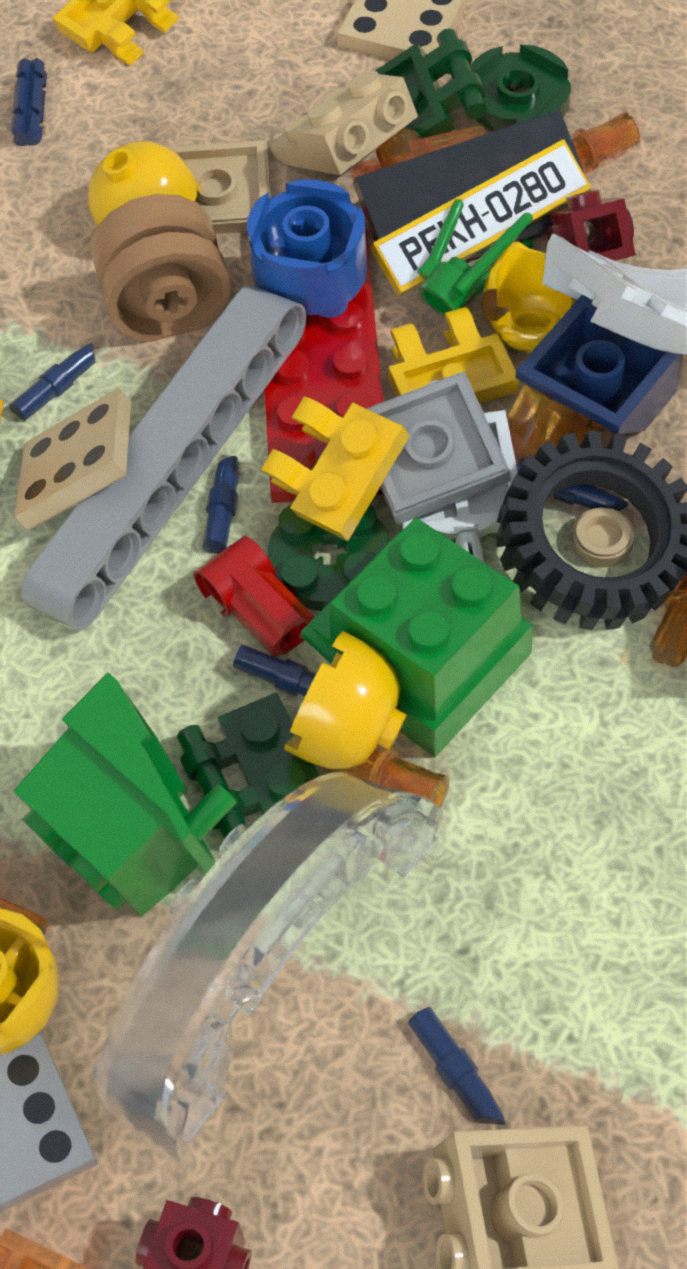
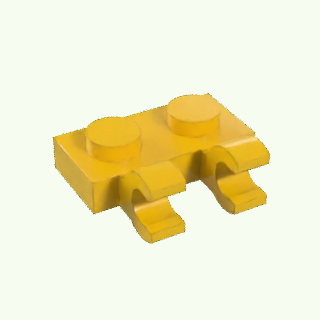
M70 0L52 19L61 34L91 54L104 44L113 55L130 66L144 54V51L131 41L136 33L125 22L139 10L155 28L166 33L179 20V17L166 7L172 0Z
M467 306L445 313V319L450 329L444 331V336L450 348L428 355L423 348L413 323L390 329V334L396 345L390 347V351L396 364L388 367V381L395 397L424 387L434 380L439 381L465 371L479 404L518 392L519 380L515 378L516 370L498 333L481 338Z
M303 397L292 419L304 425L302 428L304 433L328 443L312 471L275 449H272L260 470L264 474L273 477L271 482L274 485L297 495L290 508L298 517L348 541L410 435L404 426L353 402L344 418H342L319 402Z

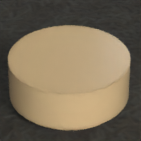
M606 507L593 508L581 514L575 521L572 532V547L576 555L585 563L596 567H612L622 563L630 555L635 537L634 527L627 516L615 509Z

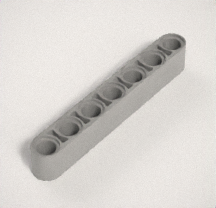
M252 285L243 287L235 295L130 434L126 476L79 502L31 565L22 584L24 603L76 630H82L93 623L298 344L306 323V312L302 304Z

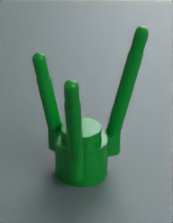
M456 199L444 220L429 257L417 271L425 279V282L419 288V293L423 300L443 316H445L446 312L466 307L474 297L484 290L485 280L494 266L492 264L532 222L533 216L531 213L526 212L522 214L472 267L458 257H451L448 262H441L464 207L463 201ZM526 238L521 242L529 249L533 246V241L530 238Z

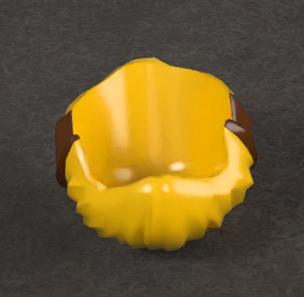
M513 242L498 258L485 280L481 307L484 319L490 320L495 334L498 333L503 343L512 349L530 354L577 300L542 285L546 253L529 249L520 242Z

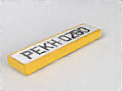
M563 139L377 240L371 245L370 250L397 297H400L425 282V279L417 271L429 257L444 220L456 199H461L464 207L441 262H448L451 257H458L465 261L492 246L522 214L526 212L531 213L533 220L530 224L550 214V212L567 204L566 197L587 192L592 187Z

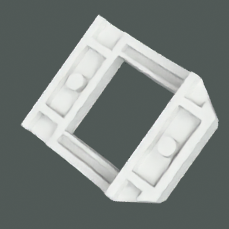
M554 233L552 234L547 243L542 285L576 300L581 295L592 299V305L597 307L590 321L648 347L669 353L687 355V269H649L624 264L593 251L586 252L572 245L564 238Z

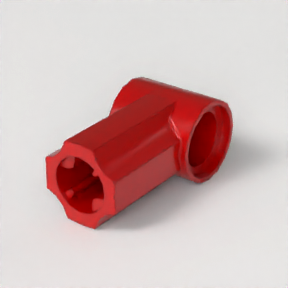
M247 536L241 537L193 572L195 583L205 598L211 595L224 608L220 613L224 617L232 614L273 657L286 655L305 641L302 638L301 631L315 616L277 579L271 561L260 546Z

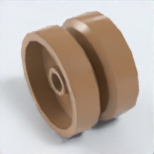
M154 194L133 199L111 211L95 229L90 244L94 267L99 284L102 287L110 321L123 335L146 342L161 340L201 330L210 325L225 310L232 293L230 275L223 255L218 250L217 237L211 219L198 203L180 195Z

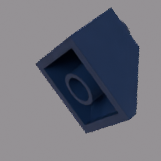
M581 295L516 370L515 378L618 435L645 431L677 392L683 355L648 347L590 322L597 307L592 305V299Z

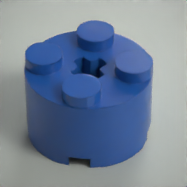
M311 179L286 183L285 192L277 194L272 198L269 197V192L260 197L251 208L248 216L247 232L254 285L260 289L302 304L306 315L319 314L326 318L339 316L346 311L348 302L358 294L366 278L364 214L360 206L357 209L350 201V194L342 187L333 183Z

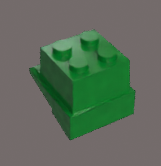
M415 517L301 631L302 638L331 664L337 652L342 655L344 653L332 647L342 631L368 643L384 654L395 668L401 686L396 709L407 714L400 731L436 758L532 653L533 624L521 617L519 585Z
M107 672L61 719L68 729L13 792L30 809L21 820L71 869L73 868L116 911L127 902L141 916H144L195 869L217 889L227 881L203 838L231 810L237 801L221 785L216 784L189 813L180 798L188 789L169 756L118 680Z

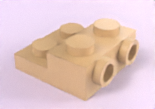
M368 71L354 77L347 84L348 87H341L327 94L323 102L313 107L308 112V115L300 116L290 121L284 128L285 133L268 144L273 157L283 165L337 175L343 174L418 117L404 78L380 75L376 71Z
M588 1126L455 1131L431 1150L433 1158H429L424 1167V1190L428 1201L432 1205L441 1204L446 1234H442L437 1242L436 1261L438 1269H619Z

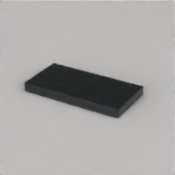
M557 110L355 178L353 185L373 239L376 242L563 139L583 173L584 171L561 110ZM567 204L557 210L567 208ZM550 214L528 225L514 242L521 243L526 238L533 239L547 234L548 227L553 226ZM490 247L470 257L465 262L481 257Z

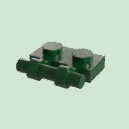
M454 29L442 30L437 36L439 47L426 54L419 44L416 43L375 70L380 75L404 78L418 117L398 131L396 135L401 148L410 157L418 154L456 129L450 113L458 108H464L467 117L470 119H478L487 111V106L484 102L486 90L483 82L477 73L472 72L470 67L472 55L467 43L458 38ZM445 74H450L452 80L440 87L437 80Z
M277 692L219 716V726L225 736L224 740L216 743L207 742L199 725L187 726L177 734L176 738L184 752L180 759L188 778L193 781L197 780L204 797L216 784H219L237 801L231 810L213 827L214 829H220L228 847L240 846L251 838L252 834L244 817L261 811L270 831L273 832L331 806V797L314 764L284 750L285 744L295 734L290 732L293 723ZM238 763L249 787L239 791L230 790L221 769Z

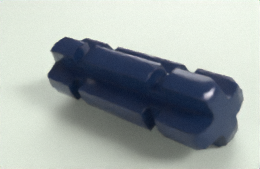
M23 58L17 64L16 77L18 79L15 83L13 114L15 115L12 118L11 132L14 135L13 141L18 146L38 145L42 140L43 127L40 124L43 123L46 91L43 88L46 87L47 73L44 70L45 63L39 58H35L32 61Z

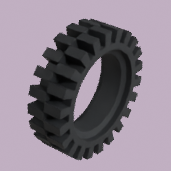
M587 431L580 445L574 432L562 435L556 448L551 441L541 445L535 457L529 455L522 463L499 510L497 523L501 524L496 533L497 547H506L500 558L504 571L516 568L517 573L513 582L519 585L520 593L531 586L536 593L530 604L540 612L548 601L558 606L553 619L563 624L567 623L572 613L581 615L579 624L581 629L593 630L600 619H604L606 630L620 628L627 617H629L633 624L644 619L651 608L656 611L667 600L687 573V502H680L687 492V485L682 477L670 484L665 481L673 466L664 458L653 468L644 463L652 450L646 445L640 443L633 456L623 452L627 440L626 436L614 433L608 446L605 447L601 446V431ZM582 484L597 485L617 492L629 500L640 512L647 526L650 539L647 561L642 567L627 575L612 578L592 576L578 571L564 562L551 547L545 535L542 520L544 503L553 494L567 487Z

